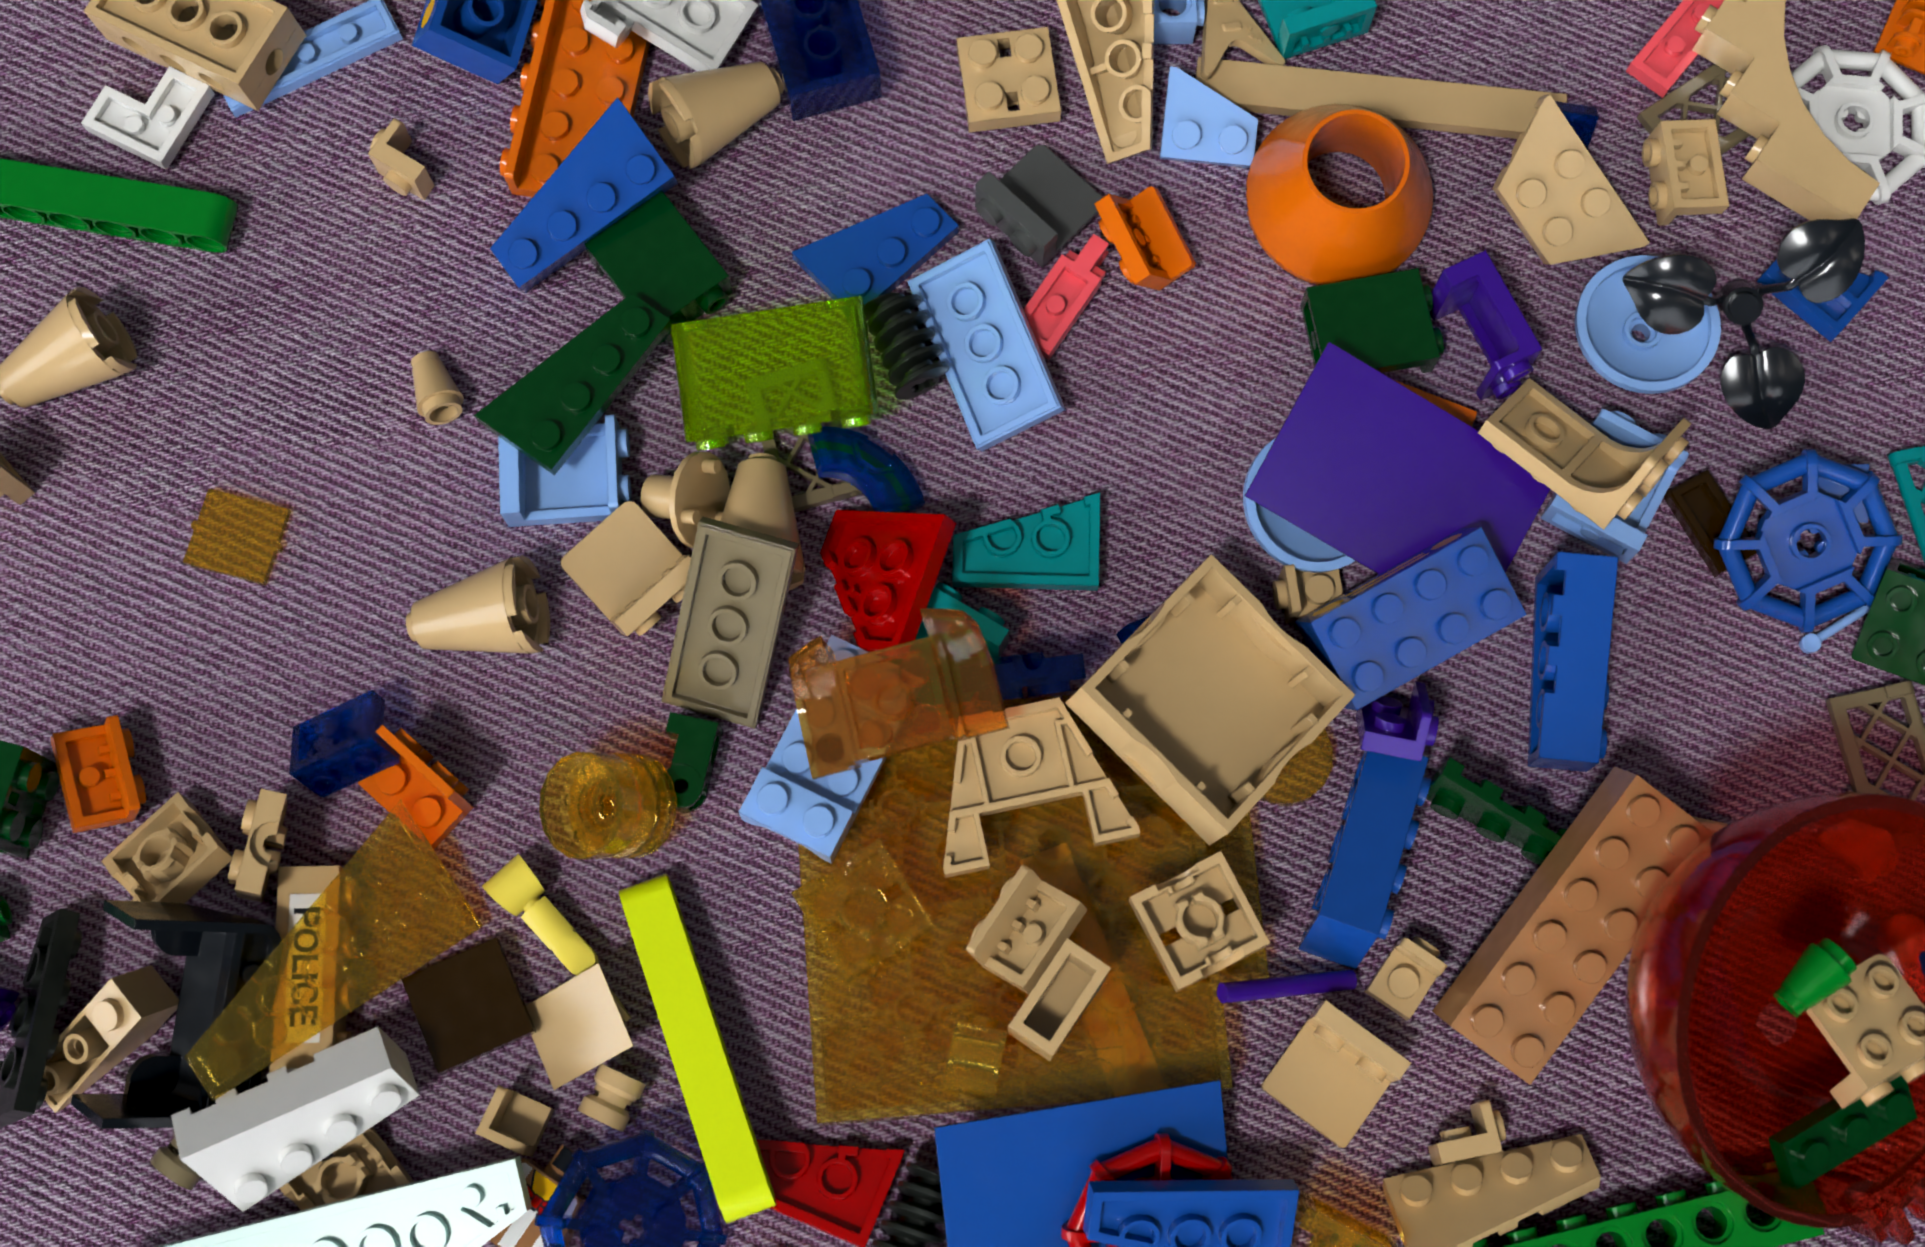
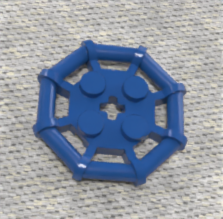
M1804 449L1800 456L1751 477L1744 475L1738 481L1741 487L1721 533L1713 541V548L1719 550L1737 593L1738 599L1736 604L1743 611L1751 609L1796 626L1801 633L1813 632L1815 626L1860 607L1867 606L1870 608L1896 547L1902 545V534L1897 533L1878 487L1880 478L1873 471L1865 473L1820 456L1815 449ZM1802 476V490L1775 501L1766 492ZM1818 476L1848 487L1850 491L1841 500L1819 493ZM1757 500L1767 510L1758 521L1755 537L1741 538ZM1861 501L1875 532L1873 534L1862 533L1853 511ZM1805 530H1808L1811 534H1820L1821 540L1814 543L1815 552L1812 554H1808L1804 549L1797 548V542L1801 539L1800 534ZM1874 546L1859 581H1857L1852 576L1855 568L1852 564L1857 554H1861L1864 547ZM1740 550H1756L1765 575L1755 584ZM1843 583L1849 590L1815 605L1816 593ZM1777 584L1787 586L1800 592V604L1796 606L1769 596L1767 593Z

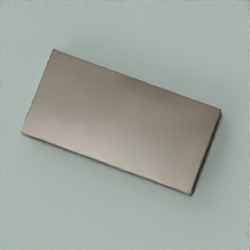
M704 516L700 519L661 702L755 729L760 721L799 543Z

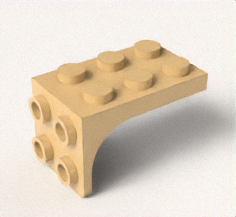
M1528 378L1485 421L1478 434L1489 441L1496 450L1506 454L1528 471L1535 480L1545 484L1567 501L1574 510L1584 514L1604 530L1616 515L1626 520L1641 500L1654 488L1664 475L1665 470L1689 444V441L1682 436L1692 423L1683 418L1668 436L1655 446L1647 448L1624 446L1605 436L1548 391Z

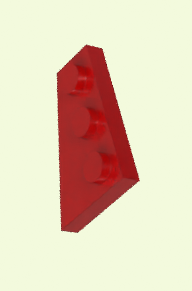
M756 1139L777 1203L776 1206L768 1209L857 1247L867 1246L905 1150L867 1149L842 1145H812L801 1142Z

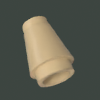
M424 351L415 355L411 360V365L413 368L418 414L423 416L426 422L432 425H442L457 419L463 410L461 405L464 397L440 360L438 353Z

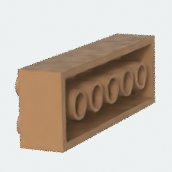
M1614 766L1432 1012L1531 1085L1716 835L1640 776Z

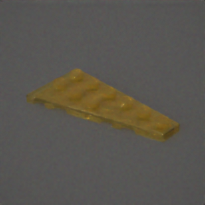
M402 800L393 807L275 950L184 1056L212 1101L483 927Z

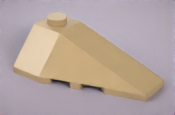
M1057 0L1107 164L1151 150L1153 137L1154 0Z

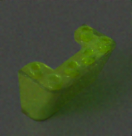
M863 296L670 325L685 442H695L697 451L725 447L726 444H729L728 437L743 434L745 443L774 439L773 430L789 427L793 428L794 436L818 433L823 431L822 422L841 420L842 428L865 426L871 424L872 414L880 412Z

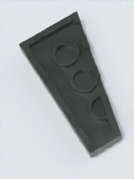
M60 908L42 919L23 980L24 987L31 988L29 997L24 996L20 1000L13 1013L8 1030L11 1031L13 1037H16L15 1044L8 1050L4 1061H0V1128L33 1115L35 1109L38 1110L42 1106L46 1097L48 1081L43 1078L46 1061L53 1056L59 1041V1029L54 1028L58 1009L63 1008L71 988V981L66 978L69 961L75 958L82 940V932L77 930L80 913Z

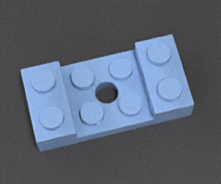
M831 634L809 676V686L766 768H761L738 813L743 821L751 825L768 828L804 846L824 861L832 864L922 689V677ZM831 738L841 740L847 747L845 757L833 764L822 761L818 756L819 746L825 740Z

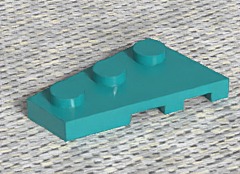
M1100 492L1085 496L1083 500L1060 507L1059 505H1054L1041 509V512L1015 520L1006 519L955 534L953 537L952 587L1098 591Z

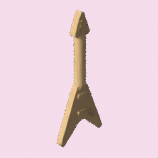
M1204 0L1205 19L1200 72L1203 79L1207 80L1210 78L1225 51L1232 46L1241 48L1264 64L1284 66L1285 59L1239 0Z

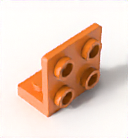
M381 725L375 732L391 748L365 774L358 784L428 849L433 851L474 808L463 798L469 789L440 762L436 761L429 767L427 764L434 757L401 727L393 734L384 725Z

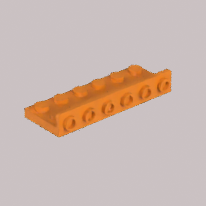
M541 0V5L544 7L541 21L535 20L531 30L530 42L531 47L534 49L531 62H525L521 71L520 87L524 91L520 106L515 105L511 113L510 131L513 133L510 148L503 149L500 159V175L504 176L511 193L514 195L533 198L617 97L630 115L634 117L650 42L631 31L624 42L618 48H615L588 32L584 28L580 13L584 0Z

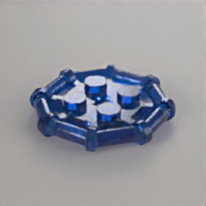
M641 1129L638 1135L585 1151L581 1148L571 1154L573 1160L543 1211L536 1213L534 1225L539 1226L544 1247H566L562 1229H575L580 1239L581 1247H682L685 1240L699 1242L696 1247H720L721 1245H726L728 1233L723 1232L714 1190L705 1162L700 1163L655 1136L653 1130ZM634 1158L633 1170L625 1173V1176L603 1180L597 1171L598 1168ZM652 1159L682 1177L670 1187H667L647 1175L649 1161ZM587 1178L593 1188L577 1216L564 1215ZM690 1190L693 1191L701 1228L686 1227V1215L681 1207L680 1198ZM636 1214L642 1217L640 1226L643 1229L639 1238L633 1237L629 1242H622L624 1231L619 1228L620 1222L623 1218L632 1221Z

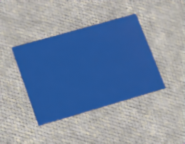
M1220 1080L934 1127L947 1247H1069L1068 1242L1061 1238V1228L1064 1223L1069 1221L1092 1170L1089 1166L1096 1159L1102 1162L1154 1139L1156 1133H1167L1170 1140L1212 1157L1223 1156L1228 1160ZM1171 1162L1170 1178L1199 1180L1202 1177L1199 1173ZM1155 1163L1119 1177L1117 1181H1133L1140 1177L1154 1176ZM1090 1243L1091 1247H1107L1105 1243Z

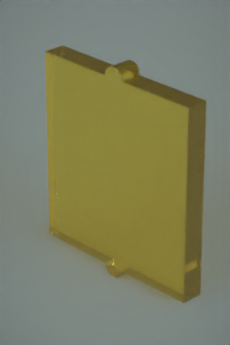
M209 488L198 520L191 523V528L194 531L183 563L188 566L266 586L276 555L283 551L281 540L291 511L280 506Z

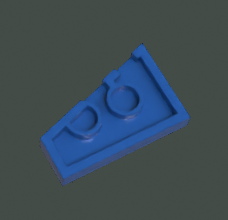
M924 194L792 251V258L857 323L863 318L861 309L867 302L876 297L891 293L959 233V225L928 194Z

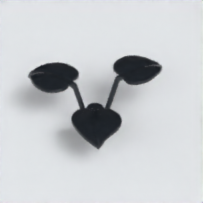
M1856 218L1840 220L1816 219L1797 225L1784 236L1777 253L1779 269L1785 276L1791 278L1783 283L1769 285L1760 283L1753 287L1746 281L1735 280L1727 283L1713 297H1709L1708 295L1716 284L1715 271L1706 261L1687 254L1666 255L1648 260L1628 271L1623 276L1622 281L1641 318L1648 326L1660 333L1669 335L1680 334L1693 329L1701 322L1704 316V305H1719L1721 311L1731 322L1739 324L1751 354H1736L1725 361L1720 375L1721 390L1728 405L1741 419L1753 426L1770 429L1776 427L1799 400L1804 389L1805 372L1799 358L1784 347L1772 346L1760 352L1751 323L1760 316L1763 310L1762 296L1764 294L1790 291L1798 286L1802 295L1813 303L1827 302L1839 297L1853 284L1861 269L1865 252L1864 231L1861 222Z

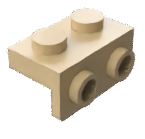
M1022 865L1017 873L1003 885L1000 898L987 917L981 920L974 928L966 950L983 968L1029 995L1066 939H1069L1087 912V908L1079 900L1041 880L1031 868Z

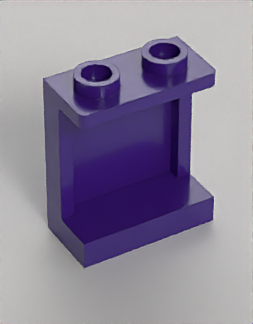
M1485 250L1442 271L1431 292L1433 309L1429 312L1433 321L1457 310L1463 316L1491 366L1476 391L1480 401L1492 395H1495L1496 399L1500 400L1513 394L1522 385L1521 381L1534 370L1532 364L1542 351V347Z

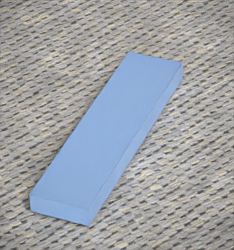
M369 0L305 30L306 37L262 105L402 40L401 33L384 1ZM223 95L235 118L254 110Z

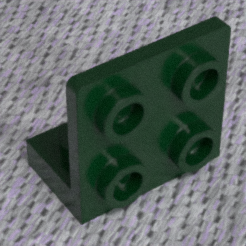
M1891 558L1852 652V658L1925 685V570Z

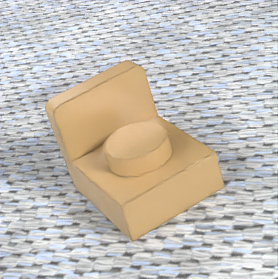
M1294 564L1284 565L1278 576L1279 580L1273 581L1275 607L1277 610L1284 609L1286 623H1294L1296 620L1343 595L1339 569L1322 573H1310L1295 570Z
M1403 937L1395 943L1364 992L1407 1021L1412 1017L1436 978L1443 974L1447 964L1438 959L1441 954L1440 951L1427 941L1419 937H1414L1412 941Z
M1489 1100L1470 1105L1477 1135L1472 1136L1470 1126L1439 1132L1442 1142L1428 1146L1433 1167L1503 1151L1500 1141L1506 1139L1504 1122L1500 1112L1492 1110Z

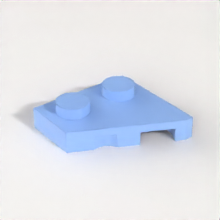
M1170 66L1159 159L1250 168L1255 154L1258 119L1178 67Z

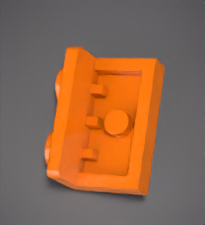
M1149 186L1130 200L1113 194H1107L1094 203L1101 217L1099 227L1106 239L1116 246L1122 258L1119 260L1120 269L1126 279L1132 284L1160 291L1195 267L1196 262L1158 188Z
M118 715L107 716L104 725L52 734L50 739L72 832L78 833L135 821L140 810V804L146 803V793L141 775H133L129 761L130 757H134V743L129 728L121 729Z

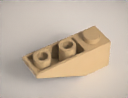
M152 965L110 978L60 1034L57 1048L53 1056L47 1059L43 1078L48 1081L44 1100L54 1113L60 1112L71 1103L72 1094H82L153 1036L178 1008L179 999Z

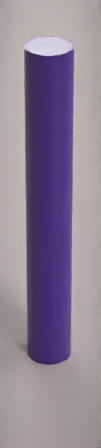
M1341 970L1223 982L1217 986V997L1224 1004L1354 990L1357 986V976L1353 970Z

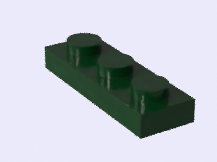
M1899 1076L1889 1082L1895 1090L1868 1107L1860 1099L1842 1109L1834 1098L1768 1137L1782 1185L1797 1191L1916 1119L1917 1114L1909 1086L1904 1078Z

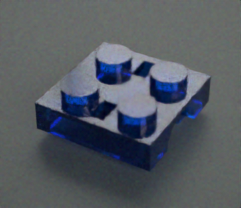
M1034 652L1026 655L1018 654L999 657L995 665L961 671L964 696L979 694L980 703L1021 698L1023 697L1022 688H1027L1028 697L1071 691L1070 681L1086 679L1083 653L1045 658L1042 652Z

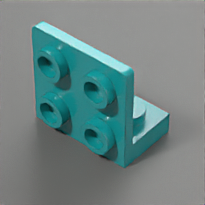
M1258 0L1278 51L1284 59L1368 33L1377 8L1375 0Z

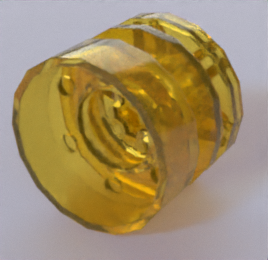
M574 752L561 758L548 772L540 793L539 813L544 833L555 849L569 858H641L656 852L668 839L676 820L677 797L671 777L663 765L649 755Z

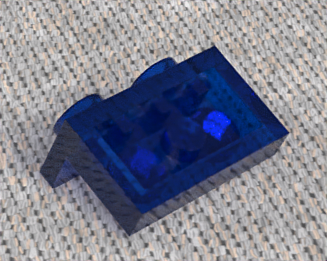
M371 690L294 726L289 774L318 796L326 797L400 762V754L375 732L381 725H384L385 699Z

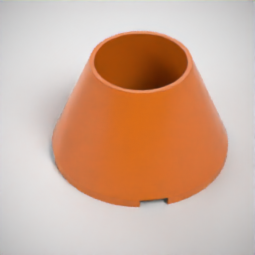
M1348 104L1321 105L1300 111L1287 118L1263 140L1256 151L1247 175V215L1252 231L1266 254L1285 271L1306 282L1324 285L1387 274L1396 270L1411 256L1428 228L1433 207L1432 179L1426 160L1419 147L1394 121L1373 110ZM1330 152H1344L1358 156L1369 163L1378 173L1384 187L1385 200L1377 205L1366 208H1348L1338 205L1323 196L1316 188L1309 174L1308 162L1319 155Z

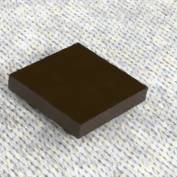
M498 938L491 939L401 979L439 1074H444L536 1033Z

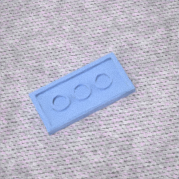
M989 238L907 281L912 294L920 296L919 311H924L928 315V319L925 322L926 328H931L935 332L934 338L931 339L933 345H939L942 349L941 354L938 356L940 362L948 363L949 369L945 374L977 450L982 452L1066 410L993 240Z

